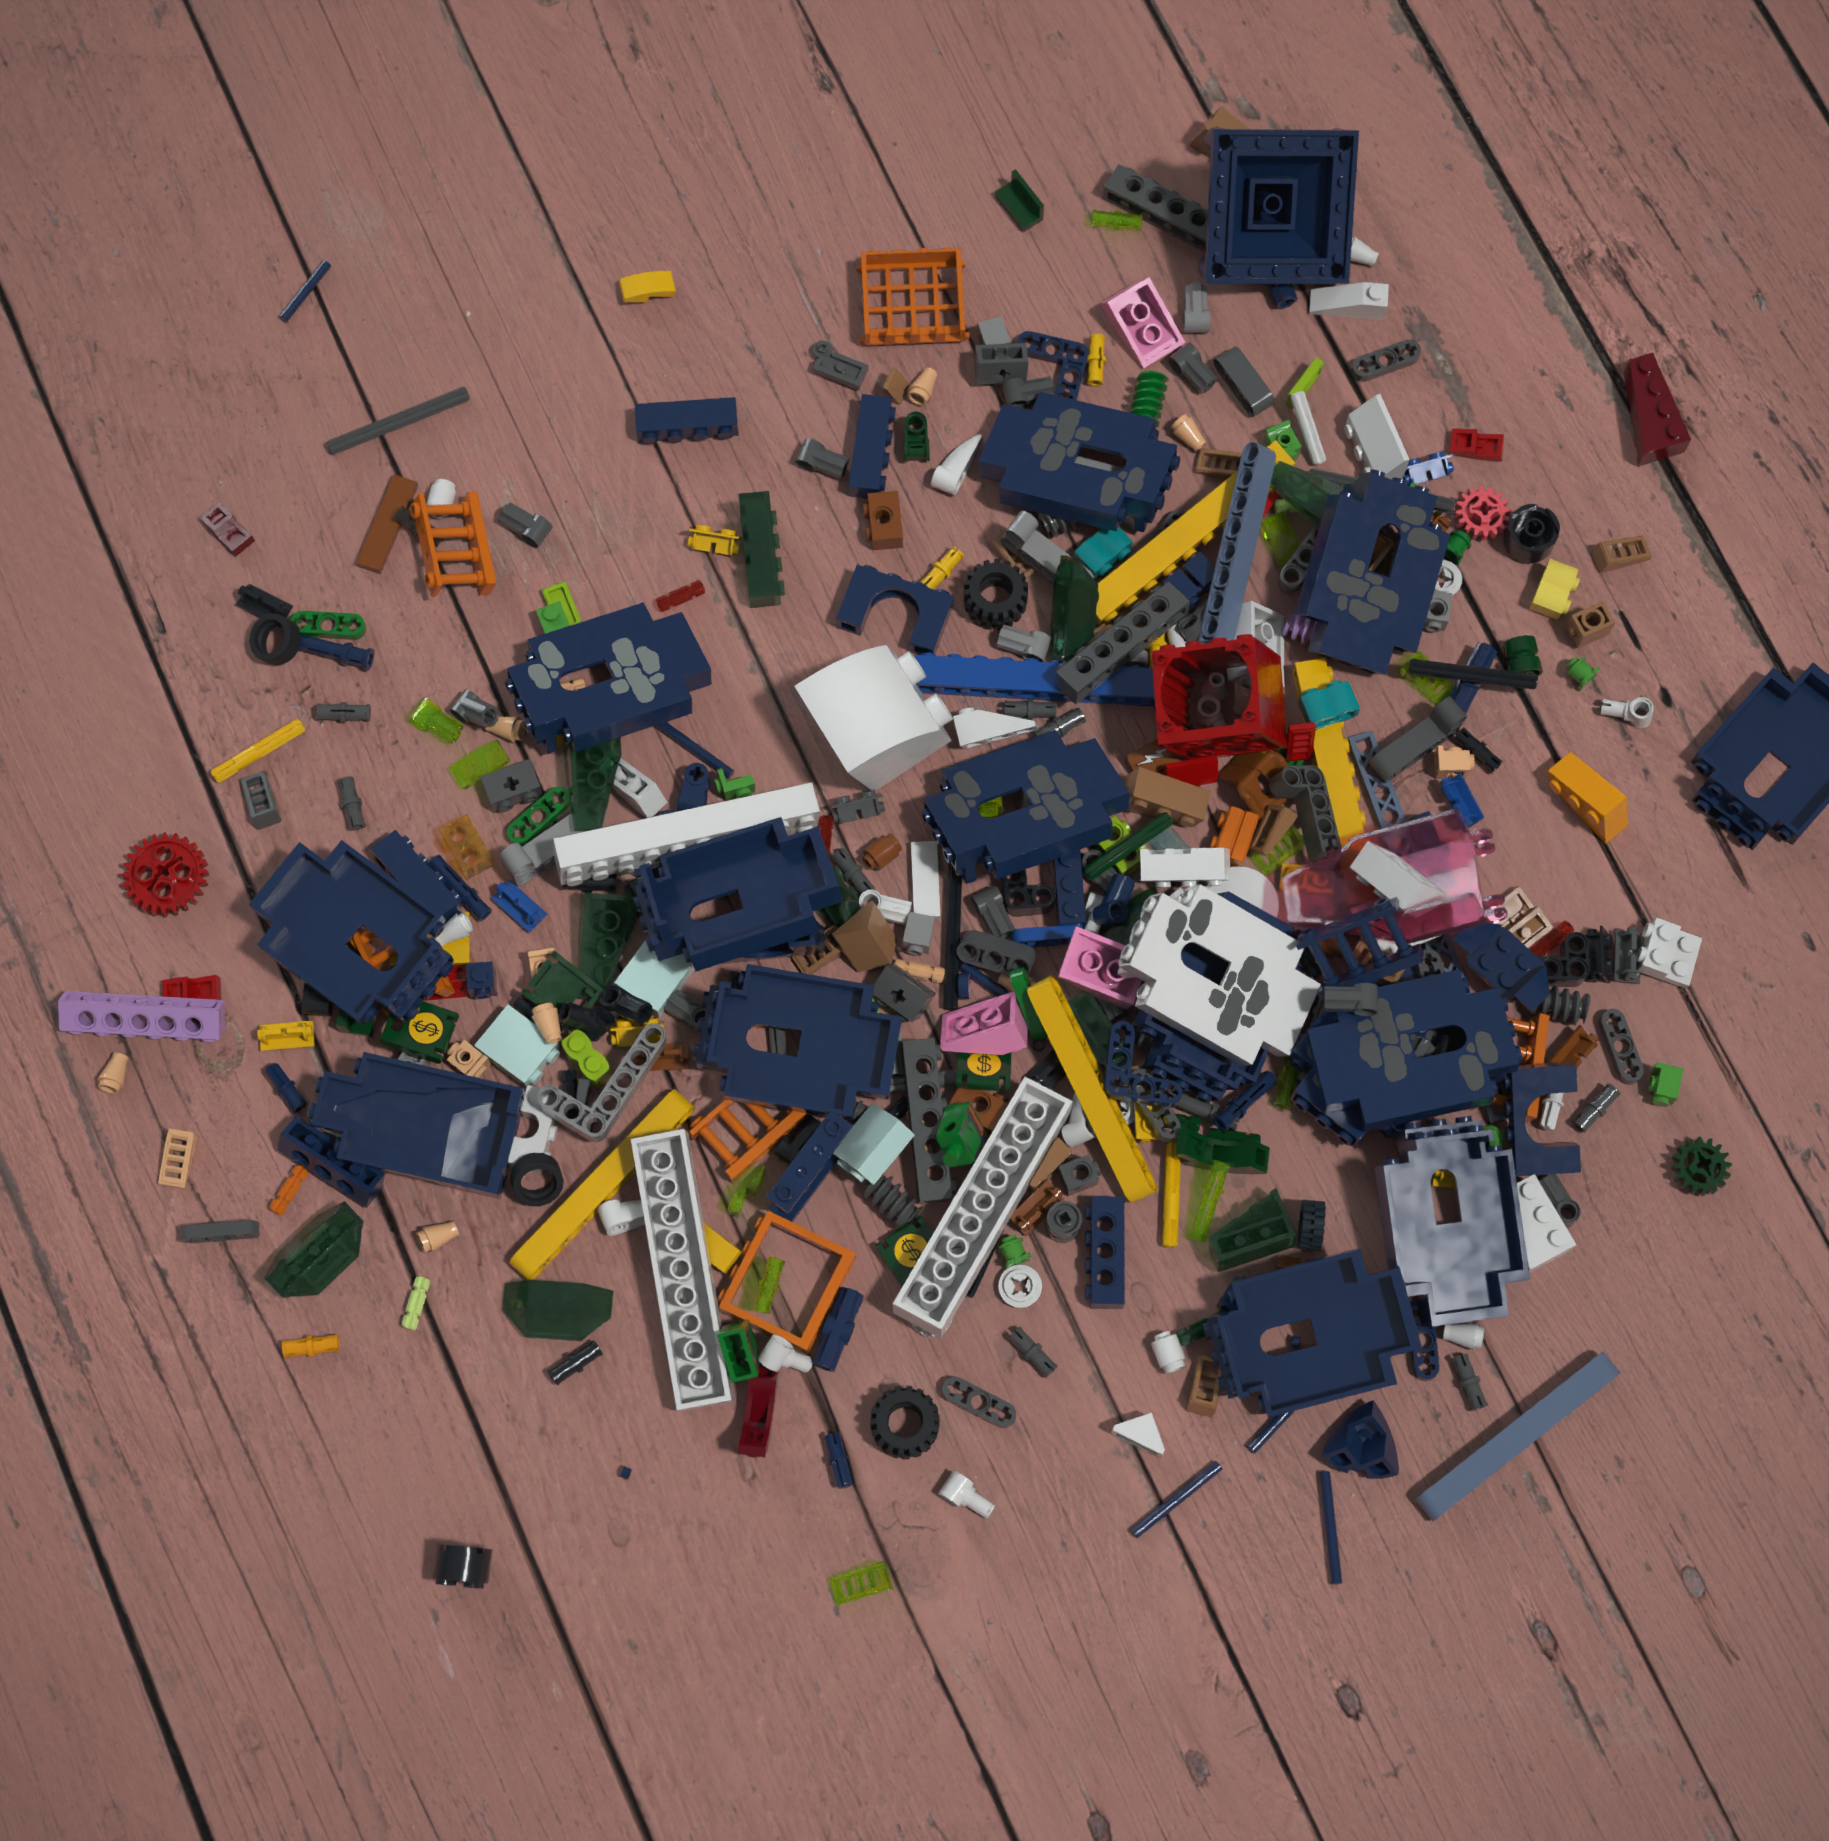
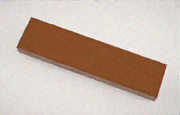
M393 474L356 561L358 567L379 574L382 573L418 488L416 481Z

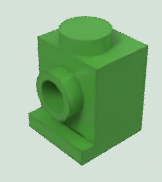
M1289 420L1266 429L1264 442L1267 447L1276 440L1293 461L1300 456L1302 446L1294 434Z
M1659 1062L1652 1067L1650 1074L1653 1075L1649 1082L1648 1091L1652 1092L1651 1100L1653 1104L1667 1107L1678 1099L1683 1068Z

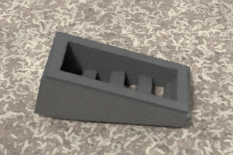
M262 771L240 779L255 827L260 830L280 823L282 820L266 772ZM263 783V786H260L252 790L249 789L250 787ZM266 793L265 795H262V796H259V797H256V798H252V797H255V796H258V795H261V794ZM269 803V804H267V805H264V806H261V807H259V808H256L257 806H260V805Z

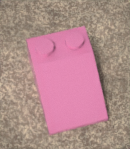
M1150 277L1141 278L1100 303L1110 324L1142 368L1147 367L1185 343Z
M1075 927L1058 974L1059 978L1100 1000L1123 1009H1127L1134 1004L1142 981L1138 977L1125 979L1117 974L1119 970L1118 963L1125 945L1080 927Z
M1015 991L942 1014L941 1050L1004 1055L1026 1048L1028 1025Z

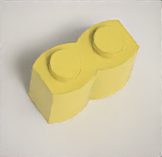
M1549 559L1529 609L1556 620L1559 619L1561 614L1566 615L1572 602L1568 599L1570 591L1575 593L1580 578L1576 577L1579 569Z

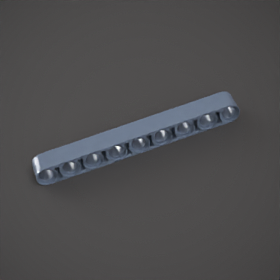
M1249 442L1244 447L1198 639L1201 644L1211 643V639L1226 638L1227 641L1234 640L1276 462L1275 452L1257 442Z
M1601 1352L1415 1500L1432 1521L1436 1520L1621 1372L1607 1355Z

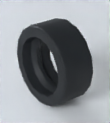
M267 614L254 624L250 632V648L255 657L272 665H283L297 654L300 648L301 634L294 621L279 614ZM281 625L284 629L283 643L276 652L270 654L267 652L266 647L267 637L276 626Z
M531 1153L521 1157L515 1162L510 1173L511 1186L515 1197L521 1203L528 1206L549 1204L559 1196L563 1189L564 1180L559 1164L552 1156L545 1153ZM544 1169L552 1173L553 1178L551 1182L544 1188L529 1190L521 1185V1179L529 1171Z

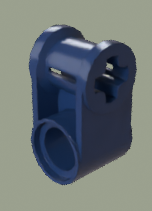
M692 763L686 768L678 798L677 811L707 805L710 777L706 766L703 764ZM697 774L702 775V777H699L698 781H694L693 778H696Z

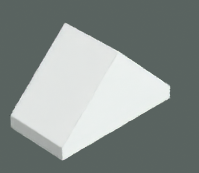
M1152 1413L1116 1424L1111 1432V1435L1160 1459L1165 1451Z

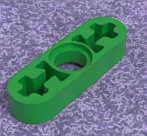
M298 611L290 619L296 623L300 629V634L314 638L358 640L365 635L367 629L364 619L360 615L352 613ZM302 619H306L307 624L304 625V628L300 629L298 624L302 622ZM315 619H317V620H316L317 630H314V627H313V625H312V624L315 625V621H314ZM326 620H333L336 623L335 627L330 631H324L321 628L322 623ZM340 621H342L343 624H344V626H342V630H343V631H340V630H341ZM353 622H357L359 627H356L355 631L352 632L350 626L353 625Z
M560 786L551 788L514 820L507 829L510 843L518 842L523 847L562 815L571 804L568 791ZM555 795L557 797H561L563 795L564 802L562 804L556 802L553 806H551L554 803L553 797ZM551 806L553 813H550L548 807ZM543 811L546 813V819L541 823H536L532 820L533 813ZM526 820H528L529 825L532 828H534L533 830H531L530 827L526 826ZM517 829L519 831L524 830L525 837L521 838L518 836L515 838L514 831Z
M1022 967L1010 971L1011 983L1032 1038L1039 1040L1048 1037L1027 993V988L1031 986L1026 970Z

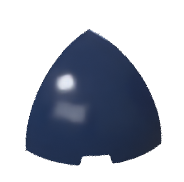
M1374 1400L1365 1403L1347 1415L1332 1431L1325 1443L1322 1457L1344 1473L1354 1470L1364 1473L1365 1478L1382 1479L1399 1475L1395 1443L1389 1426Z

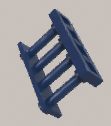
M1388 897L1380 899L1370 908L1317 929L1314 927L1307 928L1300 933L1296 943L1297 949L1300 950L1309 946L1324 977L1319 988V994L1323 1001L1325 986L1353 987L1359 983H1371L1422 963L1424 952L1420 943L1414 946L1407 943L1393 912L1398 910L1399 900L1397 897L1390 900ZM1383 917L1398 948L1396 953L1388 956L1382 953L1368 922ZM1355 927L1359 928L1373 957L1372 962L1363 966L1358 964L1343 933ZM1334 937L1349 968L1347 972L1340 975L1333 973L1319 944L1320 941Z
M830 1110L766 1196L772 1202L768 1211L794 1222L839 1161V1158L833 1153L853 1128V1125Z

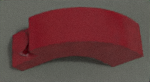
M760 1363L759 1375L749 1378L745 1415L738 1444V1454L752 1458L765 1457L766 1452H768L779 1371H772Z

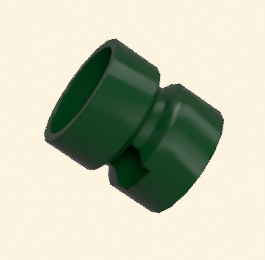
M1518 636L1503 643L1505 659L1510 661L1508 663V671L1536 674L1538 677L1543 673L1541 660L1536 656L1539 651L1534 636Z

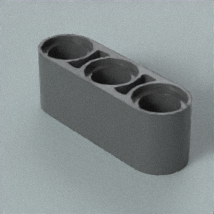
M1235 346L1214 358V366L1217 372L1251 417L1258 415L1275 404L1272 392L1238 347Z
M970 930L965 933L957 947V955L961 961L1009 976L1010 971L1024 967L1028 975L1036 961V952L1032 947L977 930Z

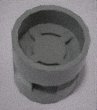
M1060 1201L1051 1206L1045 1223L1047 1235L1057 1243H1068L1075 1239L1082 1223L1080 1209L1069 1201Z

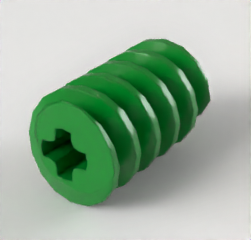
M1152 370L1141 372L1137 377L1138 383L1135 386L1136 392L1133 395L1134 401H1132L1130 413L1156 419V428L1159 427L1160 423L1157 419L1161 418L1162 413L1159 410L1163 409L1164 404L1161 401L1165 400L1166 395L1163 392L1167 391L1165 382L1169 380L1168 377Z

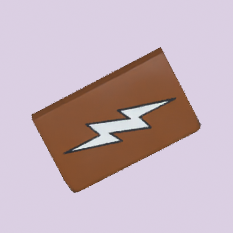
M1158 739L1128 754L1125 763L1131 772L1138 767H1142L1158 773L1164 770L1168 763L1179 762L1183 758L1159 746Z

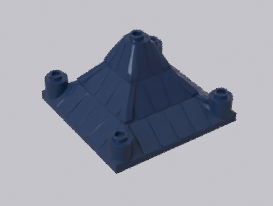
M1220 127L1208 130L1204 139L1207 149L1211 151L1205 257L1198 264V272L1203 278V283L1349 284L1359 130H1344L1340 128L1331 130L1224 129Z

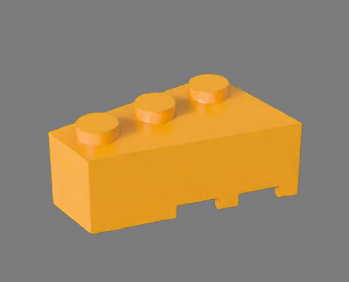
M1569 752L1548 770V785L1550 789L1558 794L1605 844L1628 826L1627 796L1572 752Z

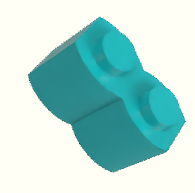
M1119 527L1117 532L1101 528L1094 536L1090 537L1074 551V559L1090 570L1094 575V579L1099 576L1103 578L1113 569L1112 564L1118 560L1122 562L1130 556L1133 541Z
M1336 680L1329 683L1325 689H1308L1302 693L1298 702L1305 722H1314L1316 730L1333 723L1352 719L1358 716L1360 706L1349 681L1341 682Z

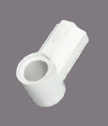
M866 890L861 894L859 910L864 907L866 901H875L886 921L906 926L912 902L884 896L875 890Z

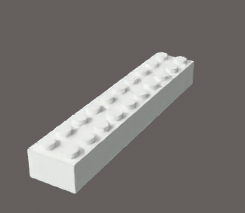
M807 783L554 838V858L561 885L576 886L590 878L598 881L606 879L611 874H630L635 871L634 869L640 868L639 866L650 863L651 869L657 868L662 863L661 855L779 817L782 818L787 835H793L817 827L820 810L813 784Z
M1024 1077L893 1302L894 1314L940 1339L942 1338L1027 1190L1032 1177L1070 1115L1072 1108L1071 1100Z
M685 1129L633 1138L631 1143L676 1409L683 1412L735 1402L731 1379L717 1337V1333L722 1328L689 1134Z

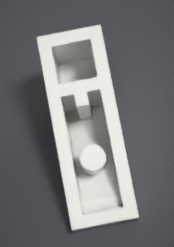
M1360 282L1311 289L1309 314L1384 320L1388 307L1389 284Z
M974 708L962 709L959 711V715L953 716L959 743L964 750L1039 730L1035 721L983 710H974Z
M611 750L592 767L595 773L630 806L646 818L653 817L667 803L655 782Z

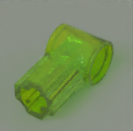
M425 697L421 699L408 717V720L418 729L424 732L430 731L449 744L457 741L464 728L463 724L442 712L438 705Z

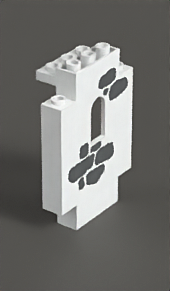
M1200 884L1186 888L1180 897V902L1164 893L1149 896L1144 902L1140 914L1141 919L1133 926L1129 939L1130 943L1122 950L1118 963V975L1125 979L1138 977L1145 981L1138 989L1136 995L1138 999L1135 1006L1240 1066L1253 1065L1260 1047L1277 1057L1290 1056L1321 985L1295 969L1304 948L1297 949V940ZM1187 943H1195L1229 962L1220 985L1183 964L1181 951Z

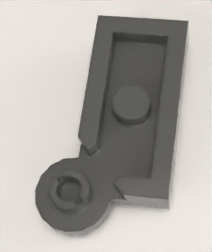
M827 341L816 342L813 346V355L817 360L813 366V373L859 390L869 370V365L839 353H833L832 345Z

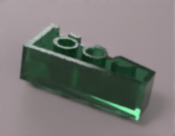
M769 491L740 493L738 496L750 608L781 605L780 596H785L784 580L778 581V572H782L781 557H776L775 549H780L779 534L773 533V526L777 525L776 510H771Z

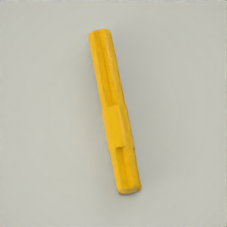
M299 719L291 721L211 770L212 776L218 783L224 781L305 731L304 725Z
M1168 1142L1166 1144L1162 1246L1166 1248H1175L1178 1245L1181 1157L1176 1155V1142Z

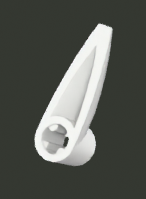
M976 435L959 445L942 465L936 468L931 486L956 495L980 447L983 435Z
M1075 1092L1072 1099L1069 1123L1062 1127L1064 1141L1072 1148L1096 1137Z
M610 1200L601 1204L597 1209L605 1231L609 1236L618 1235L645 1225L641 1200L621 1203L619 1200Z

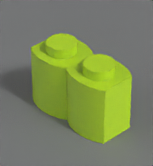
M576 1029L562 1040L568 1060L575 1067L580 1068L584 1079L590 1080L592 1087L598 1089L612 1077L606 1058L600 1052L593 1049L590 1039L582 1031Z

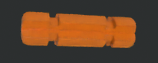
M296 1165L291 1171L292 1176L286 1179L277 1193L278 1198L273 1199L269 1206V1209L277 1215H283L287 1209L286 1204H290L301 1187L300 1182H304L309 1174L307 1169L300 1165Z

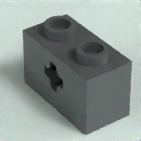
M1026 343L976 345L974 360L976 383L1001 384L1012 378H1022L1024 381H1027L1029 360Z
M530 759L481 776L494 813L498 811L507 812L514 805L522 802H534L539 796L543 795ZM514 785L516 790L511 791L509 787Z
M895 963L885 967L874 984L873 994L875 995L874 999L878 1003L886 1007L889 1005L897 1011L896 1015L902 1017V1020L906 1022L919 1020L936 995L934 991ZM899 990H903V991H904V992H903V995H902V996L904 997V999H902V1000L899 998L900 995H901V993L899 992Z

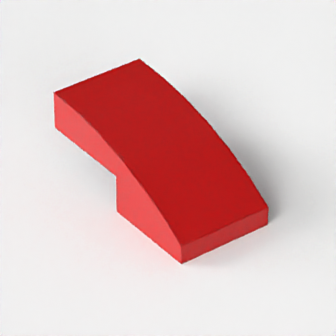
M1452 429L1450 454L1477 460L1502 462L1504 434H1478V429Z
M211 975L191 979L185 976L162 980L163 997L221 1000L220 977Z

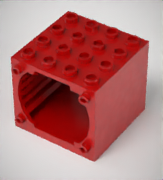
M1251 634L1238 635L1236 640L1229 641L1226 638L1211 639V643L1201 644L1200 641L1186 642L1184 647L1175 648V645H1162L1160 650L1151 651L1158 745L1184 760L1214 755L1222 757L1288 749L1281 656ZM1247 666L1251 677L1250 701L1240 719H1234L1235 725L1191 730L1194 728L1189 723V719H1191L1190 714H1188L1190 704L1187 700L1191 699V693L1187 689L1194 688L1196 682L1188 678L1186 674L1201 672L1206 676H1210L1209 671Z

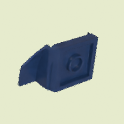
M1469 922L1453 937V940L1468 953L1465 958L1467 966L1492 989L1499 988L1501 996L1505 995L1507 1002L1513 1003L1517 999L1532 1013L1549 996L1546 965L1544 966V963L1506 927H1501V924Z

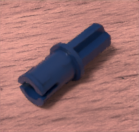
M273 1063L265 1069V1073L277 1088V1095L282 1096L293 1113L299 1112L308 1104L294 1086L296 1084L294 1080H289L279 1064Z
M835 1432V1436L830 1433L823 1437L830 1459L827 1462L828 1465L832 1466L837 1488L845 1489L853 1484L847 1463L849 1456L845 1455L841 1433Z

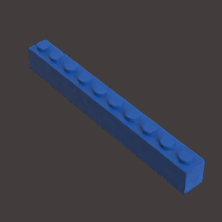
M928 652L916 655L915 657L927 676L917 683L918 688L923 694L937 693L940 695L1072 702L1055 685V671L1064 662L1062 660L1039 662L1037 659L1029 658L1024 661H1017L1010 657L988 659L981 655L965 658L958 654L936 656V654ZM1137 664L1122 667L1081 700L1080 703L1155 707L1153 668H1142L1141 665ZM1078 670L1080 673L1088 672L1086 670Z

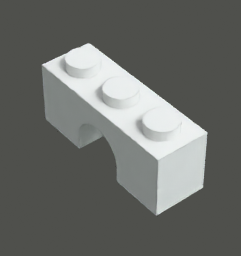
M527 1085L521 1108L523 1117L534 1119L539 1123L538 1131L530 1138L514 1136L508 1160L511 1169L517 1160L531 1153H545L551 1156V1152H548L550 1142H555L558 1127L554 1126L556 1120L541 1111L538 1105L537 1093L540 1089L539 1087ZM552 1094L544 1097L543 1103L545 1105H552L556 1102L557 1097ZM535 1169L529 1172L542 1175L543 1169Z

